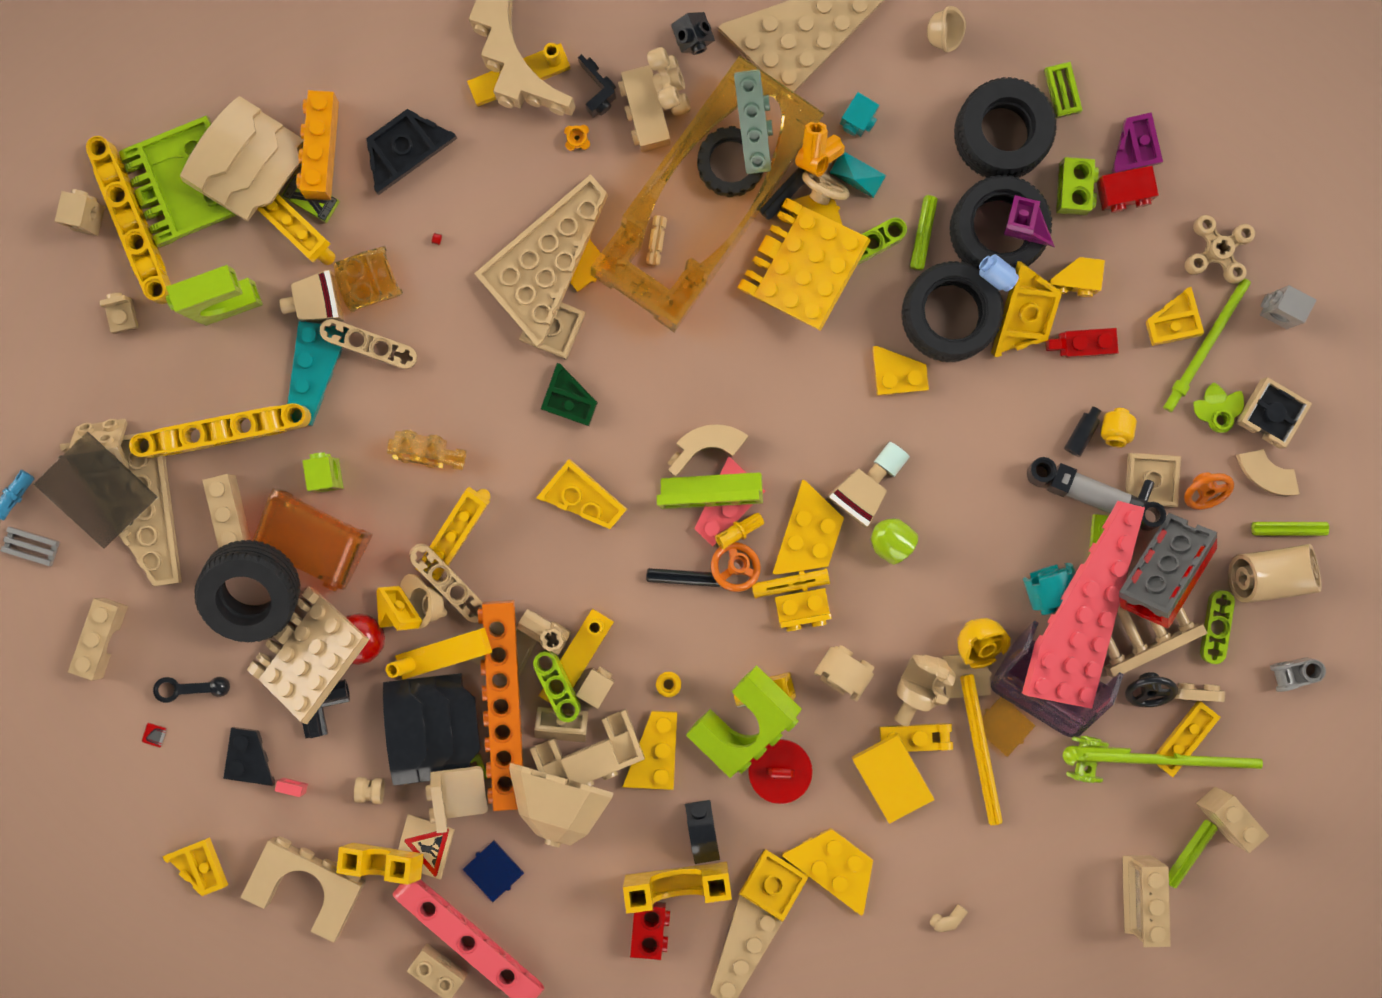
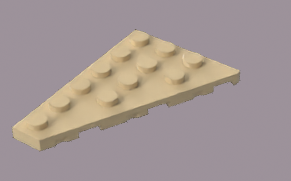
M789 0L722 23L718 27V31L782 93L790 98L885 0Z
M591 174L474 273L538 348L543 345L608 197L607 192Z
M137 434L124 435L121 447L129 464L128 472L82 479V482L92 497L98 501L107 519L113 523L116 532L124 544L130 548L139 566L145 570L152 585L161 586L182 583L165 456L143 458L133 455L129 449V442ZM147 440L141 443L140 448L143 453L149 448ZM70 443L60 444V450L67 454Z

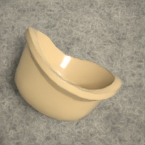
M948 6L931 17L927 27V36L931 45L948 53L961 44L966 30V21L961 11L954 6Z

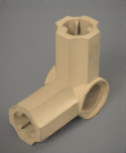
M529 609L526 610L516 629L539 641V644L544 649L557 655L560 654L572 633L558 623L549 622Z

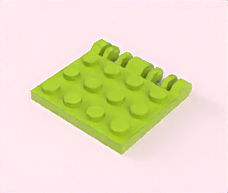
M207 115L119 151L122 163H127L125 165L126 172H135L144 167L146 169V173L136 176L130 181L132 187L142 186L134 192L141 209L150 208L144 212L145 219H153L162 214L165 216V220L155 223L149 228L151 234L155 233L153 240L156 247L169 245L177 239L236 216V214L184 183L180 177L195 146L212 124Z

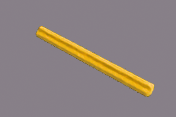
M965 674L960 676L988 822L990 825H999L1003 821L973 674Z

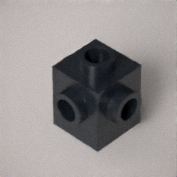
M705 12L686 13L671 24L681 53L692 52L693 55L701 54L707 50L706 46L715 41Z

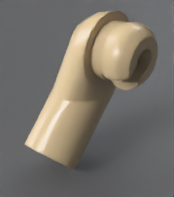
M957 904L949 916L942 917L939 914H934L930 919V924L932 927H935V931L940 933L954 930L967 915L968 911Z

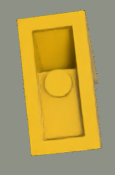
M400 586L379 587L377 589L379 627L394 626L397 631L418 629L420 627L422 619Z

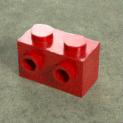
M1153 165L1103 175L1096 182L1102 211L1111 209V213L1126 210V206L1136 204V208L1151 205V201L1159 196Z

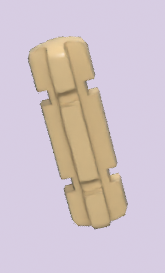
M655 215L653 217L652 227L654 228L651 229L648 246L650 252L647 253L646 258L648 265L659 266L660 252H662L665 235L663 230L666 229L667 218L664 216Z

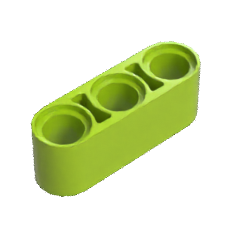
M894 217L863 233L862 235L868 238L876 239L878 247L876 249L867 247L857 265L901 242L907 233L906 223L902 219ZM888 227H898L900 236H891L888 233Z
M544 650L534 658V670L556 716L563 722H572L581 711L580 702L558 656L553 652ZM542 656L551 658L553 662L551 669L541 667L540 658ZM558 679L562 681L564 690L562 692L553 691L551 688L552 680ZM564 703H571L575 707V714L571 716L564 714L562 705Z

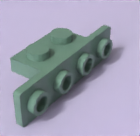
M760 70L735 72L734 79L746 173L771 171L768 136H773L772 120H766V111H770L769 95H764Z

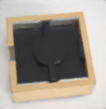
M1266 377L1259 381L1235 423L1252 433L1260 432L1264 434L1262 439L1279 449L1286 448L1312 403Z

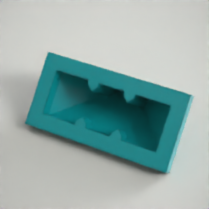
M846 152L838 157L830 171L831 175L874 198L886 177L885 174Z

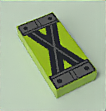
M294 174L282 196L327 223L340 201L331 196V200L305 199L300 189H297V175Z

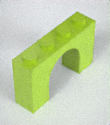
M228 265L166 286L169 294L166 295V301L170 309L205 326L263 305L255 281L250 278L238 281L235 270Z
M757 665L739 681L732 690V693L755 715L759 724L758 734L743 735L732 730L711 709L698 719L686 734L729 778L737 772L742 774L751 765L750 760L752 758L758 760L766 752L768 744L774 746L783 736L781 734L782 731L786 730L789 732L799 722L796 717L802 710Z

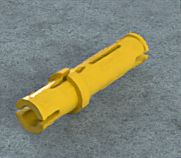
M825 568L824 570L808 573L800 571L798 575L757 582L752 588L754 598L757 599L800 589L808 591L810 587L829 585L830 580L828 570Z

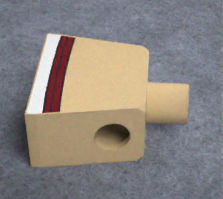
M325 270L292 283L293 296L280 299L282 313L296 312L298 320L302 322H324L329 319L344 321L335 273L331 270Z
M876 463L867 474L857 469L831 492L827 499L862 526L868 527L887 492L879 484L887 474V471Z

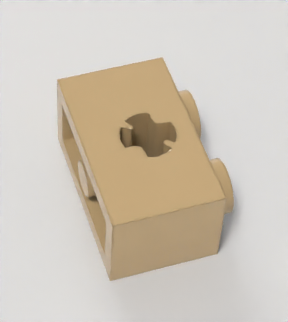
M72 189L71 193L61 191L55 222L76 232L98 236L105 206L99 204L97 198L89 196L87 192Z
M429 944L424 946L407 970L410 975L442 998H452L468 975L466 971Z

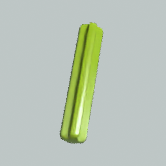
M925 195L923 199L910 268L914 270H923L925 266L938 198L935 196Z
M1253 522L1251 533L1254 536H1327L1329 534V523Z
M1204 820L1169 870V886L1172 888L1179 886L1218 830L1215 824L1209 820Z

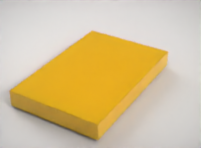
M898 733L852 756L854 764L889 824L935 800Z

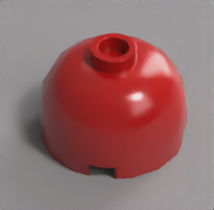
M358 613L347 616L346 618L369 638V641L352 664L361 665L373 661L384 648L385 634L383 627H379L378 622L367 614Z

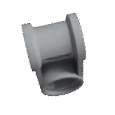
M1312 658L1285 661L1270 666L1271 670L1275 673L1278 684L1276 686L1277 692L1289 691L1300 686L1319 682L1326 674L1324 664ZM1312 663L1315 671L1308 677L1306 667Z

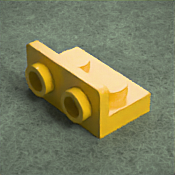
M825 588L775 597L780 627H786L787 632L802 629L801 624L811 623L812 627L827 625L826 620L832 619Z

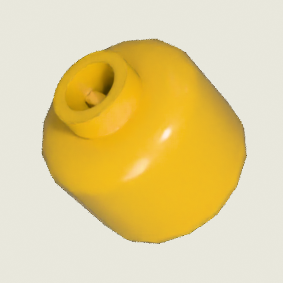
M1115 408L1114 411L1104 415L1100 433L1101 437L1109 446L1116 448L1125 447L1126 444L1131 443L1134 439L1137 420L1129 413V410Z

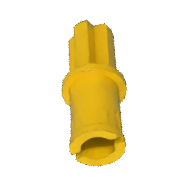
M754 513L741 522H733L734 525L715 535L716 542L724 550L740 539L745 540L747 534L764 524L760 513Z

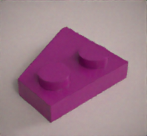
M1152 112L1126 118L1123 123L1112 173L1161 164L1163 159Z

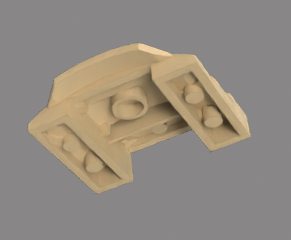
M239 96L217 116L203 134L189 156L180 177L187 185L248 222L258 207L272 204L284 184L300 165L298 152L303 147L304 139H301V137L285 128L281 123L264 114L260 108Z

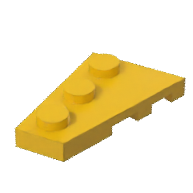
M571 459L567 460L536 497L541 501H546L560 509L575 513L608 529H611L627 511V508Z
M651 711L639 743L645 759L630 766L622 787L674 790L676 711Z

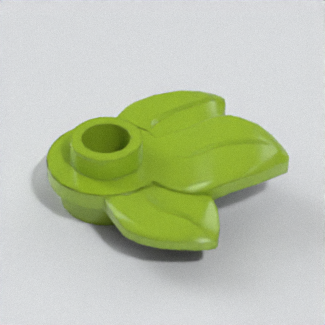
M1211 383L1205 391L1204 400L1193 402L1194 412L1200 420L1208 422L1209 427L1217 433L1227 432L1233 427L1234 418L1243 411L1242 391H1237L1227 396L1218 384ZM1218 416H1222L1224 419L1222 425L1217 423Z

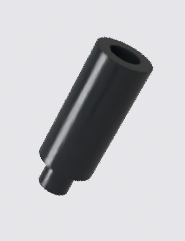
M1092 406L1089 413H1083L1064 447L1067 452L1081 457L1100 423L1098 419L1101 413L1100 409Z

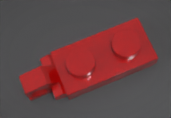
M1117 328L1065 331L1059 333V339H1048V341H1045L1046 351L1060 350V356H1065V358L1119 353Z

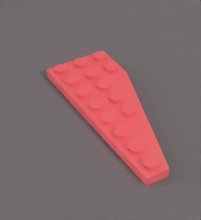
M1117 501L1102 527L1104 531L1099 540L1090 547V555L1085 564L1079 566L1061 597L1063 601L1055 615L1051 614L1047 621L1049 625L1043 636L1039 635L1034 644L1022 694L1092 709L1120 604L1119 591L1126 582L1145 507Z

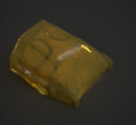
M385 246L364 251L334 263L336 282L344 303L351 313L363 307L403 294L402 289H399L388 262Z

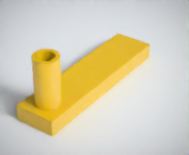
M548 43L545 45L544 50L523 58L525 63L541 80L571 69L561 43L557 45L555 43ZM490 71L467 81L477 107L496 100L493 90L501 71Z
M279 194L272 204L257 208L312 262L316 259L325 265H330L334 262L335 253L328 248L331 243Z
M468 487L429 546L448 566L490 503L491 496L488 490L479 489L476 492L471 487ZM426 553L424 554V556H423L422 559H421V560H423V561L427 564V566H428L427 568L424 569L425 571L428 570V568H429V566H430L431 564H433L434 562H437V560L434 559L433 562L431 563V562L427 559ZM441 567L434 569L432 578L439 581L446 570Z
M593 608L560 660L573 688L614 623L613 620ZM558 679L551 681L553 691L562 692L564 690L562 681ZM543 688L538 696L550 703Z
M485 627L395 655L397 661L387 664L386 673L390 678L402 676V680L492 653Z

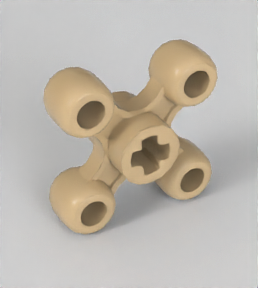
M663 47L649 51L647 53L648 63L652 70H658L659 72L653 75V82L662 108L670 109L674 116L689 112L691 109L689 99L685 93L679 92L685 89V82L676 57L674 55L668 56L667 51Z
M1200 216L1195 220L1193 229L1197 235L1205 239V251L1201 254H1193L1186 259V271L1189 274L1198 275L1206 270L1209 263L1213 262L1222 266L1224 270L1223 276L1227 282L1231 284L1241 282L1245 278L1247 270L1243 264L1235 260L1233 253L1237 246L1246 245L1254 239V228L1249 224H1242L1237 226L1230 236H1222L1217 232L1216 221L1212 216ZM1202 223L1207 225V229L1203 227ZM1241 232L1245 233V238L1242 236ZM1194 261L1198 263V268L1194 266ZM1233 270L1237 272V277L1234 276Z

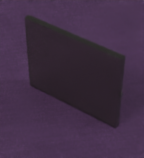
M86 432L63 456L60 455L58 460L34 483L43 494L103 549L129 525L131 526L134 523L133 521L158 498L89 432Z

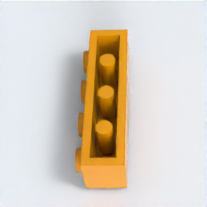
M308 90L307 99L303 100V114H306L305 124H301L300 133L304 143L303 148L299 149L298 154L299 164H302L301 173L297 174L296 185L305 199L331 200L339 101L334 92Z

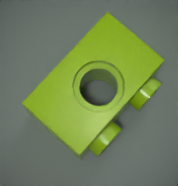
M321 452L310 454V459L302 460L307 491L321 493L344 489L338 458Z

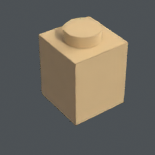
M593 667L576 696L598 709L615 682L611 678L613 674L602 667H599L598 670Z

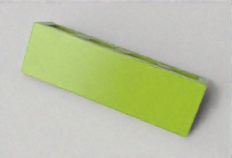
M757 472L662 478L660 480L661 495H657V506L661 509L763 504L762 474Z

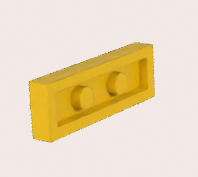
M1197 700L1155 754L1174 756V753L1191 756L1221 717L1203 702ZM1156 764L1171 777H1174L1183 766Z

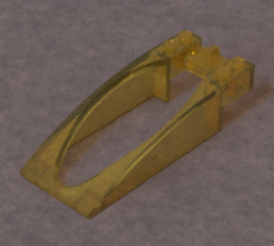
M739 56L625 211L620 228L592 264L591 276L610 289L615 288L654 315L655 320L675 333L795 160L797 153L803 147L805 125L810 122H820L825 113L742 56ZM758 69L761 73L764 95L774 97L779 103L781 110V125L771 161V171L767 172L752 206L729 238L703 262L699 263L693 258L688 259L685 270L669 290L631 262L642 247L645 231L655 204L676 168L709 131L738 108L734 73Z

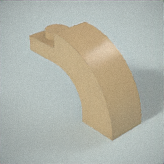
M706 425L696 428L684 435L676 443L683 452L681 454L676 452L668 461L670 465L668 471L677 477L692 457L705 449H719L733 457L749 436L736 428L726 425Z

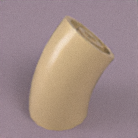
M1311 544L1238 554L1233 557L1229 564V585L1236 599L1241 602H1257L1321 592L1320 570Z

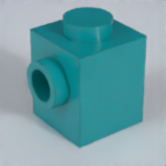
M857 92L841 118L840 125L843 126L842 129L852 136L857 134L860 137L865 130L870 132L877 121L874 115L879 108V104Z

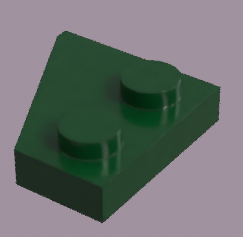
M557 363L541 410L590 426L598 402L560 363Z

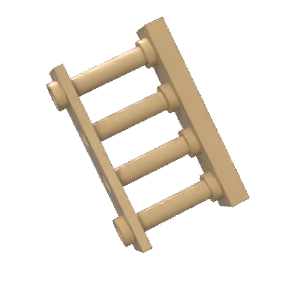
M1119 604L1117 614L1134 647L1132 649L1133 653L1125 657L1123 654L1120 655L1111 636L1107 650L1111 658L1109 660L1110 664L1104 666V669L1108 676L1115 678L1208 633L1203 624L1189 621L1182 606L1176 616L1180 624L1178 627L1180 631L1170 634V632H1166L1163 626L1150 621L1157 637L1155 638L1156 642L1147 646L1146 643L1143 644L1129 612L1120 608Z

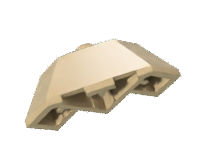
M510 763L509 766L519 815L537 836L545 838V844L560 848L561 843L571 846L588 835L613 797V792L513 763Z

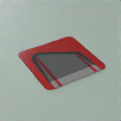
M147 723L142 742L160 748L167 729Z

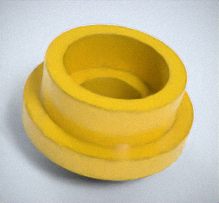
M663 672L656 680V689L664 697H673L681 689V679L674 672ZM665 680H672L674 686L671 689L665 688Z

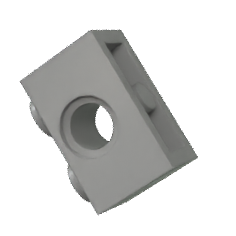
M1288 285L1265 296L1261 303L1263 310L1260 316L1285 329H1289L1306 322L1316 299Z

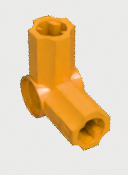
M821 122L806 124L803 147L799 150L795 159L796 166L817 177L822 176L827 170L829 163L844 154L845 146L841 138L836 135L827 137V125Z

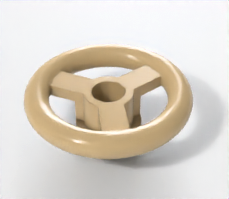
M807 171L802 175L805 184L812 189L809 195L810 198L817 203L828 205L830 199L845 200L849 197L847 187L830 175L824 173L822 176L817 177Z

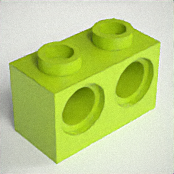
M1064 157L1059 163L1056 213L1087 215L1092 211V208L1096 207L1097 193H1093L1094 183L1098 180L1099 170L1098 167H1095V159ZM1074 169L1082 170L1084 179L1076 178ZM1072 194H1078L1082 197V205L1073 202Z

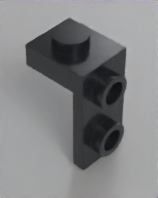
M581 54L578 57L580 66L602 89L585 104L586 109L593 118L598 114L602 116L611 108L612 105L610 103L616 99L614 91L616 86L607 76L603 78L597 72L599 67L590 57L586 59Z

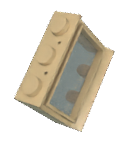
M1152 855L1123 856L1124 933L1134 934L1143 942V947H1171L1168 866Z

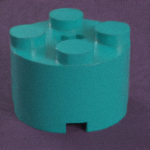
M1064 563L1066 568L1059 569L1057 564L1030 573L1031 579L1023 578L1033 610H1040L1042 615L1057 611L1056 607L1061 605L1063 601L1061 597L1076 573L1072 563Z

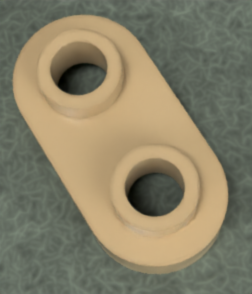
M1178 683V693L1175 699L1225 702V691L1220 690V685L1204 684V689L1194 688L1192 683Z

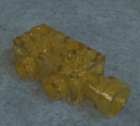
M403 430L402 432L396 431L394 439H389L387 454H391L392 459L400 460L403 463L423 464L429 468H443L445 464L453 466V469H464L467 450L457 448L456 451L448 450L447 440L440 436L417 435L416 432L411 430ZM402 453L410 454V456L404 457L402 456ZM427 458L436 460L434 462H430L427 460Z

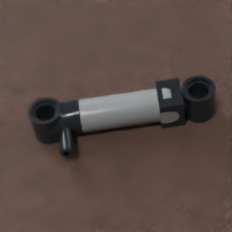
M1048 457L1037 458L1027 469V478L1033 485L1040 487L1049 483L1047 491L1061 497L1066 495L1107 513H1111L1117 501L1145 507L1140 525L1142 530H1153L1162 525L1166 520L1165 508L1158 502H1148L1155 484L1151 480L1147 479L1144 481L1140 494L1136 497L1077 473V469L1063 463L1056 467L1054 461ZM1036 467H1044L1047 470V477H1040L1036 473ZM1147 510L1154 513L1155 522H1149L1146 519L1145 512Z

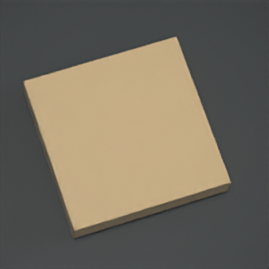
M561 302L546 339L539 349L567 360L586 312ZM522 331L519 340L538 348L526 333Z
M1128 453L1125 492L1138 497L1144 481L1148 479L1155 483L1148 502H1158L1163 507H1178L1181 456Z

